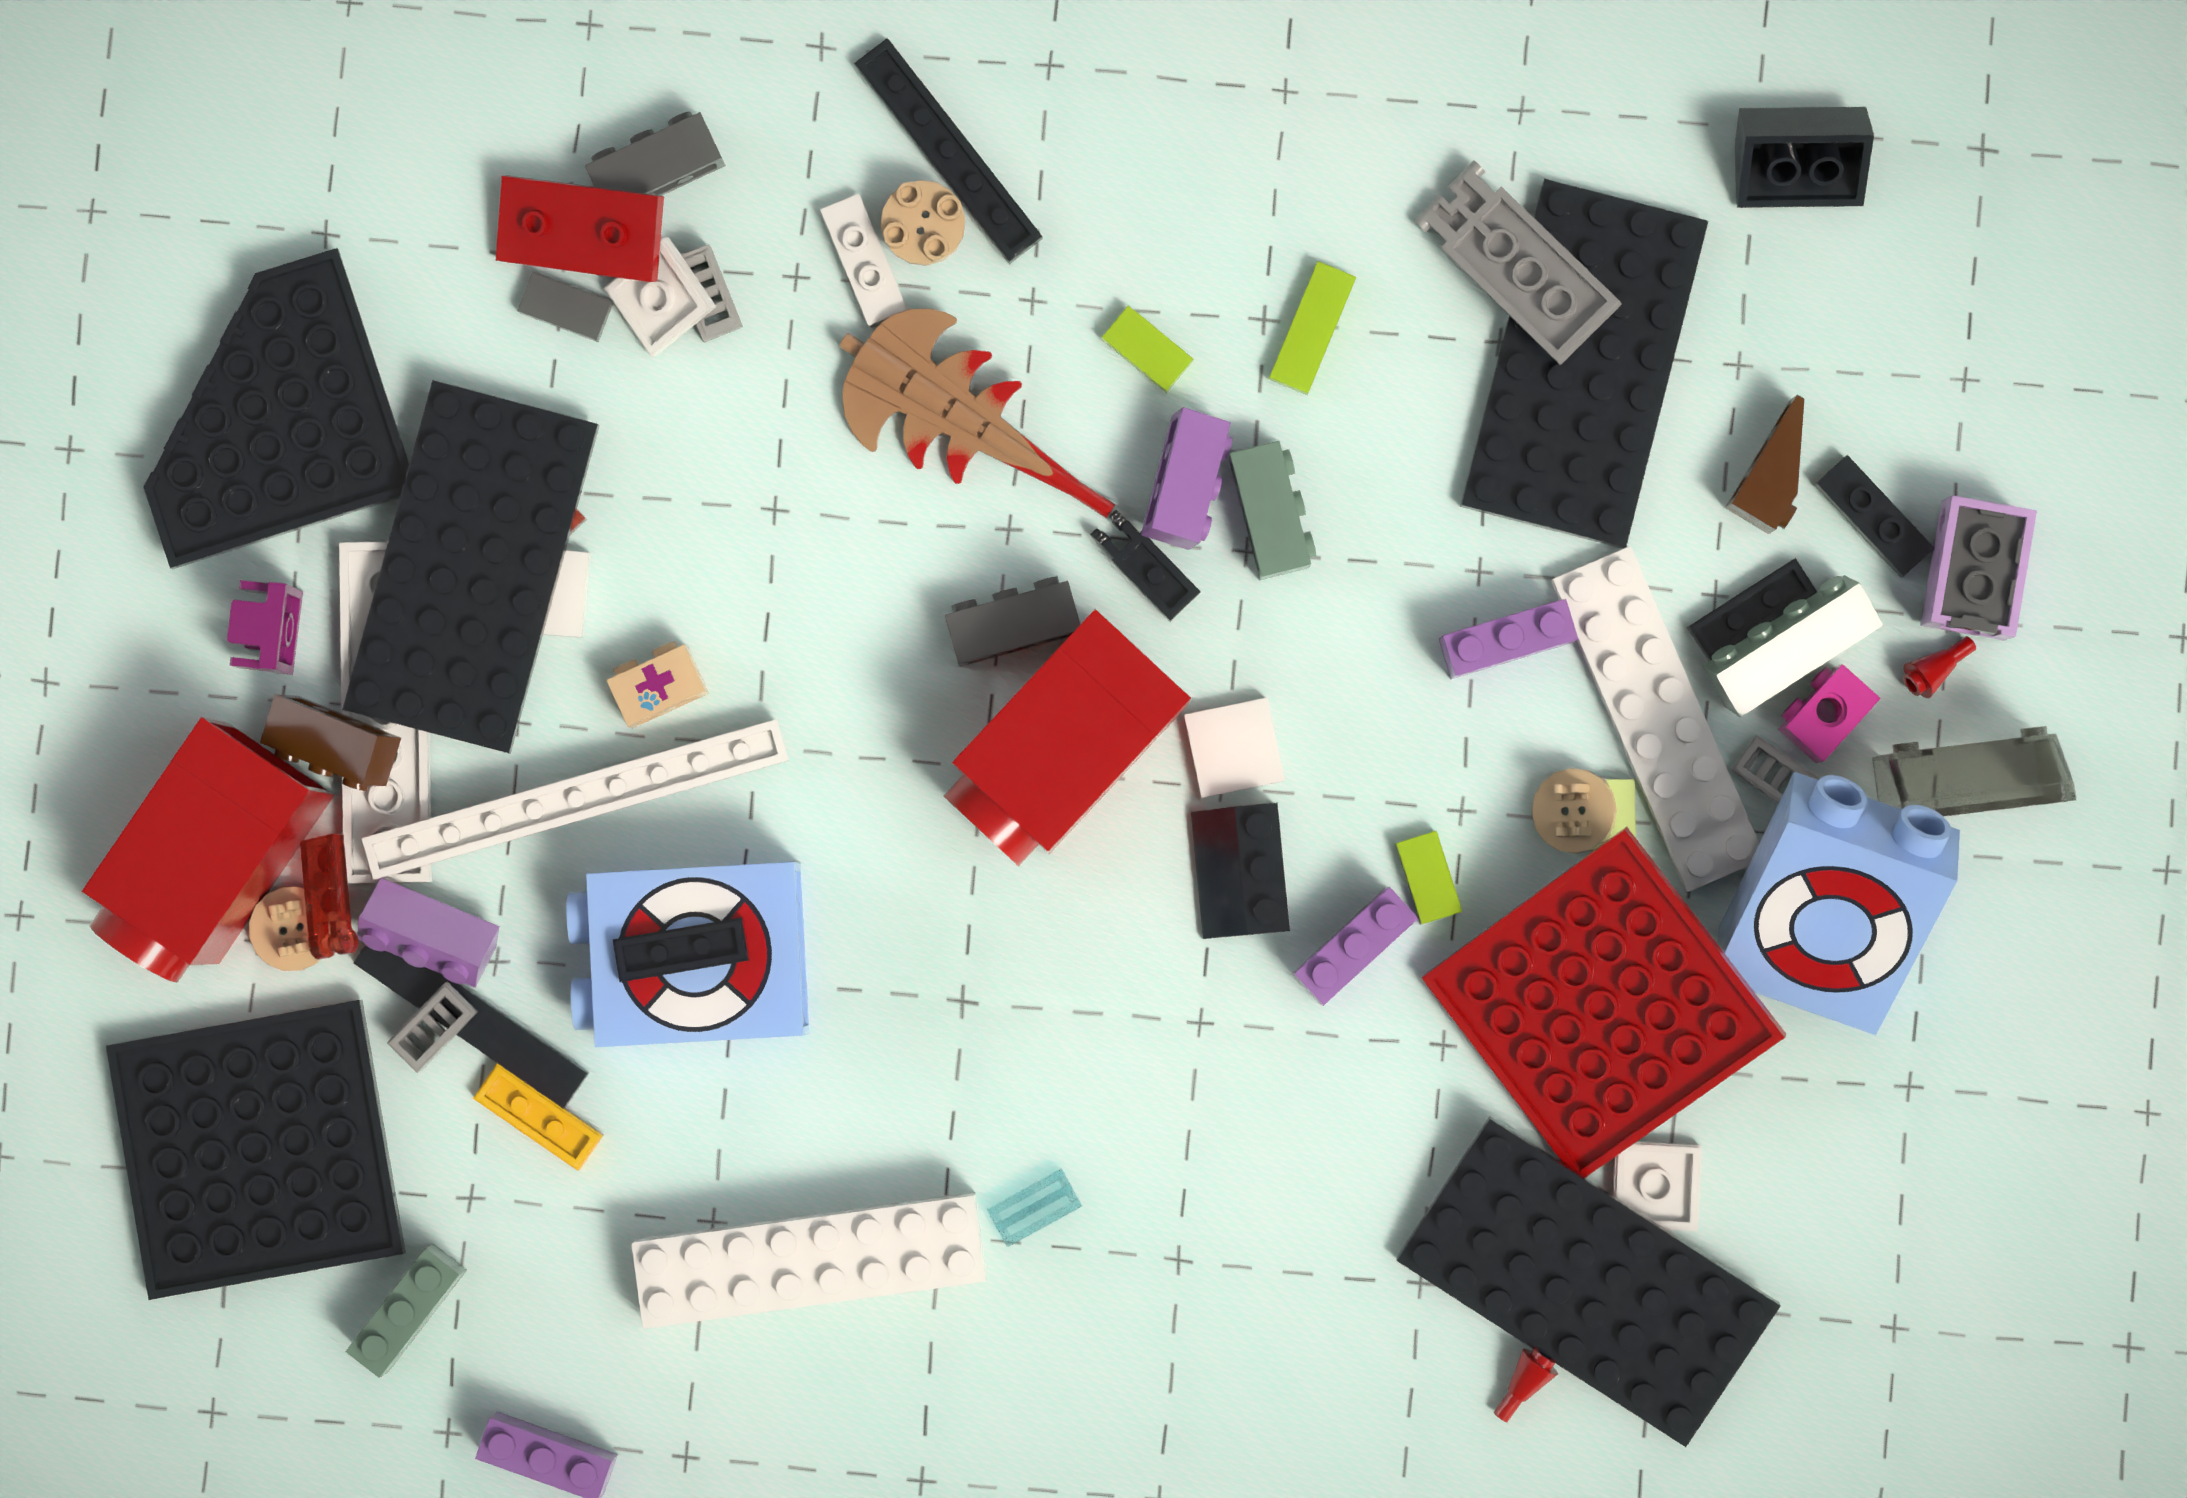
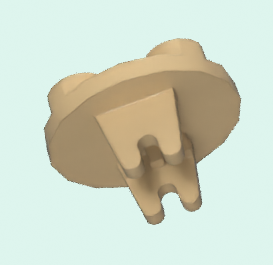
M918 180L901 184L890 195L882 209L880 226L885 243L895 256L909 264L928 266L944 261L956 251L964 237L966 220L961 202L951 190L937 182ZM925 211L929 212L930 216L923 218L922 213ZM918 228L924 229V233L921 235L917 234L916 231Z
M1570 768L1555 772L1542 782L1534 795L1532 817L1535 829L1545 843L1558 851L1577 854L1593 850L1609 839L1611 831L1615 826L1617 806L1614 793L1604 778L1597 776L1591 771ZM1565 807L1569 809V813L1567 815L1563 814V809ZM1581 807L1586 809L1584 814H1581L1579 811Z
M281 887L266 894L254 908L249 921V939L256 954L269 966L282 971H301L318 964L324 956L330 953L333 946L335 919L329 905L317 892L302 887ZM299 923H302L304 925L302 931H299L297 929V925ZM282 927H286L287 933L285 935L281 934L280 932Z

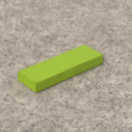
M1317 261L1268 380L1308 396L1355 283L1356 276Z

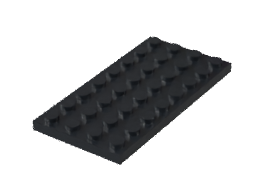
M1544 179L1534 218L1597 278L1622 305L1561 365L1508 316L1460 507L1625 549L1709 221Z
M432 380L342 710L511 754L598 434L599 424Z
M1490 1116L1396 1257V1261L1532 1349L1538 1348L1543 1356L1548 1359H1554L1557 1365L1684 1447H1687L1781 1307L1778 1301Z

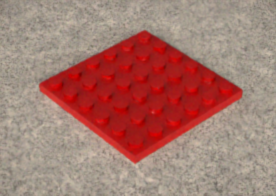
M1627 826L1422 977L1429 989L1560 1160L1585 1178L1786 1037V1032Z

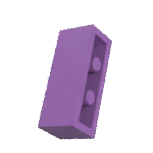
M1182 407L1172 415L1141 532L1142 536L1186 550L1198 545L1200 540L1205 541L1212 523V517L1207 516L1211 500H1216L1222 485V477L1218 476L1221 460L1225 461L1232 446V437L1228 436L1231 422Z
M1562 599L1443 635L1439 638V643L1450 679H1455L1571 644L1578 640V635L1567 600Z
M380 878L359 917L357 939L363 941L366 946L373 950H385L402 957L408 964L414 967H426L443 974L446 979L453 983H465L476 988L496 949L500 926Z
M1385 887L1292 974L1318 1003L1324 1006L1419 918L1390 887Z
M497 1411L489 1418L475 1459L583 1498H601L605 1493L618 1454Z

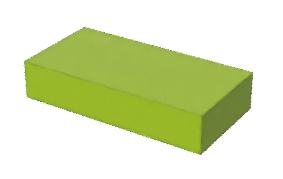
M1129 305L1101 337L1104 343L1165 393L1171 389L1194 360Z
M1437 830L1395 843L1420 925L1461 913L1462 908Z

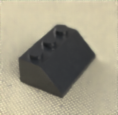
M1739 108L1735 138L1737 208L1864 206L1874 140V132L1867 108Z
M1278 802L1191 812L1203 939L1290 931Z

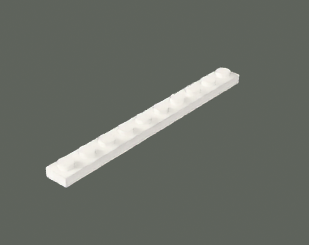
M775 719L364 837L362 842L373 880L786 762L789 759L778 721Z

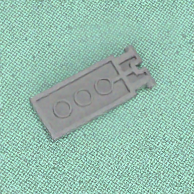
M1473 160L1447 186L1457 197L1449 203L1439 194L1414 219V222L1424 232L1432 227L1446 241L1441 246L1442 250L1561 365L1622 304L1502 186L1494 192L1480 178L1485 173V170Z

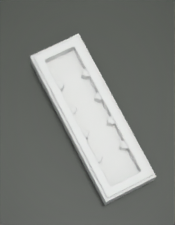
M860 194L820 209L869 328L881 324L892 315L908 310Z

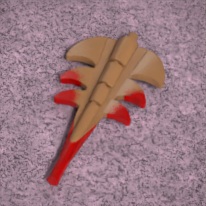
M909 309L892 315L883 321L865 343L849 333L845 335L839 347L854 356L855 359L847 373L843 386L844 415L852 433L869 451L875 452L877 450L881 429L888 418L896 412H901L906 415L903 426V442L907 455L916 469L923 468L924 457L928 447L937 436L943 433L951 437L947 450V463L955 484L962 483L968 463L980 451L1074 497L1107 519L1116 504L1076 479L1001 417L1006 403L1014 393L1022 388L1021 381H1004L993 384L983 390L978 396L970 392L973 376L985 362L992 359L993 355L991 352L980 350L958 352L946 358L939 365L931 360L933 347L938 338L948 328L957 323L956 317L934 309Z

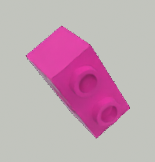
M1843 664L1835 666L1832 670L1825 666L1810 682L1809 685L1814 690L1804 701L1796 698L1781 715L1785 722L1778 730L1815 763L1824 762L1881 699ZM1822 699L1830 701L1835 707V717L1830 723L1823 722L1817 715V705Z

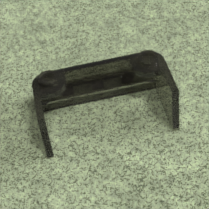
M2047 726L2020 729V738L1919 750V742L1892 745L1893 753L1872 757L1878 801L1899 809H1903L1908 805H1921L1931 808L1945 817L2077 800L2074 780L2057 733L2048 734Z

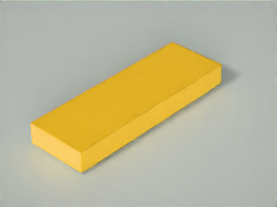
M498 1063L473 1097L478 1103L577 1171L583 1167L604 1136L594 1127L566 1108H561Z

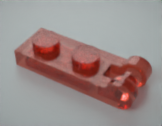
M328 834L300 841L310 953L317 960L330 958L335 952L339 955L354 953L358 948L359 940L351 926L344 835Z

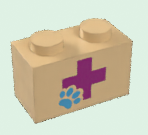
M675 642L665 644L652 651L654 658L639 665L635 659L613 669L615 676L606 681L627 727L636 728L709 694L689 647L685 644L677 647Z

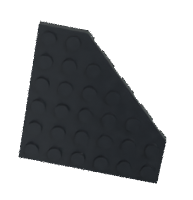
M338 248L255 273L237 312L235 311L219 341V347L198 381L186 410L177 421L163 448L164 451L154 471L150 473L143 488L170 569L173 570L401 497L409 461Z

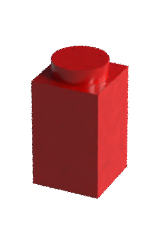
M1095 609L956 757L952 763L963 775L943 797L1019 867L1038 845L1050 854L1185 710L1190 703L1191 697Z
M201 717L81 891L102 905V908L89 925L91 930L128 959L172 982H179L190 965L220 964L250 920L255 906L268 894L335 795L286 761L275 757L274 753L231 724Z

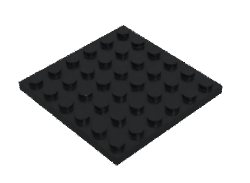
M363 1000L106 1046L148 1300L406 1253Z

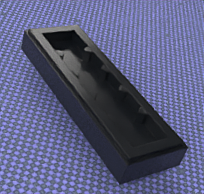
M1848 455L1842 458L1814 484L1900 578L1904 577L1934 549L1933 545Z

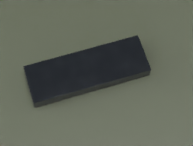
M1794 558L1686 628L1709 662L1717 650L1728 645H1736L1748 637L1747 634L1753 627L1764 622H1772L1784 614L1783 610L1789 604L1800 599L1806 600L1816 594L1817 590L1797 559Z
M743 917L612 939L619 983L750 960Z

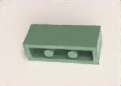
M1279 440L1230 453L1228 459L1260 581L1308 569L1311 566L1310 557L1316 556V549L1311 532L1303 533L1299 516L1306 515L1300 490L1292 491L1289 475L1295 474V468L1290 450L1282 451Z
M435 1244L426 1247L345 1352L378 1378L387 1374L463 1277L467 1269Z

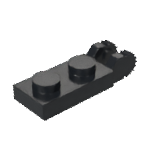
M1115 510L1109 515L1113 525L1130 538L1131 541L1120 551L1111 542L1109 536L1098 528L1090 536L1112 558L1111 562L1171 622L1201 591L1150 538L1142 536L1141 532L1139 533L1119 511Z

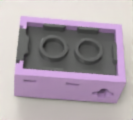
M1954 495L1942 500L1920 626L2002 641L2016 637L2037 510Z

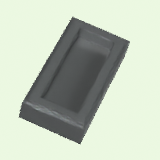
M532 271L517 311L520 314L599 342L613 302Z

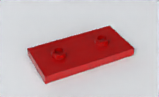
M510 175L501 176L496 261L645 282H657L664 196Z

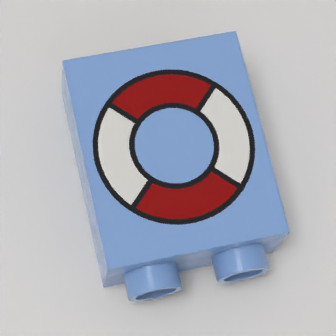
M1794 772L1721 921L1717 944L1755 993L1876 1035L1957 883L1960 830L1951 827L1949 822L1940 813L1931 808L1921 805H1908L1903 809H1899L1868 798L1857 784L1846 778L1827 775L1817 780Z
M782 862L586 874L587 892L568 893L566 917L570 944H590L591 978L572 979V1021L575 1030L594 1029L595 1047L804 1036L810 1033L801 863ZM743 917L750 957L749 961L619 983L612 939Z

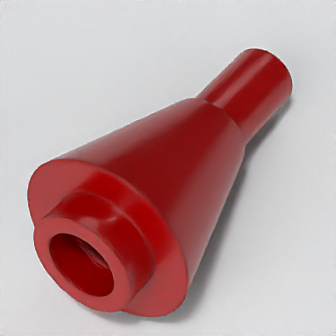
M1965 636L1947 650L1943 649L1905 663L1903 667L1905 673L1903 675V682L1907 689L1915 696L1921 695L1927 699L1931 698L1955 669L1957 663L1976 650L1974 641L1970 637Z
M1536 1347L1533 1351L1524 1348L1509 1384L1508 1393L1495 1409L1494 1414L1507 1423L1522 1402L1527 1401L1558 1375V1372L1553 1367L1556 1361L1543 1356Z

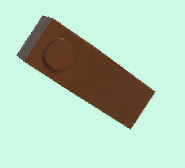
M1798 394L1789 400L1725 507L1767 534L1775 531L1778 526L1785 529L1797 510V507L1792 505V502L1798 494L1805 400Z

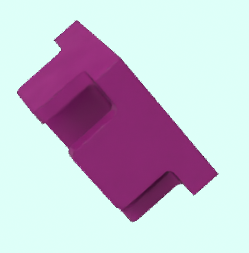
M240 580L239 589L250 593L267 594V600L264 603L242 600L232 601L227 641L233 644H242L247 649L260 650L259 660L230 657L229 666L293 675L303 591L284 583Z

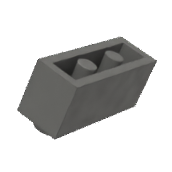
M684 112L668 121L669 127L656 133L652 129L640 132L630 139L631 144L617 151L614 147L594 154L591 157L593 162L585 165V168L594 187L662 196L726 165L701 112L694 115L691 112Z
M1058 576L1034 582L1035 590L1018 594L1017 588H1011L992 594L994 601L977 605L976 599L952 605L953 613L946 614L945 619L959 667L1069 637L1081 625L1069 582L1059 583Z

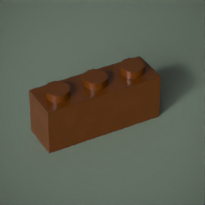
M275 694L260 743L275 749L274 756L294 763H299V760L309 763L308 770L327 777H333V774L344 777L343 785L356 790L367 791L368 786L387 785L401 737L300 696Z

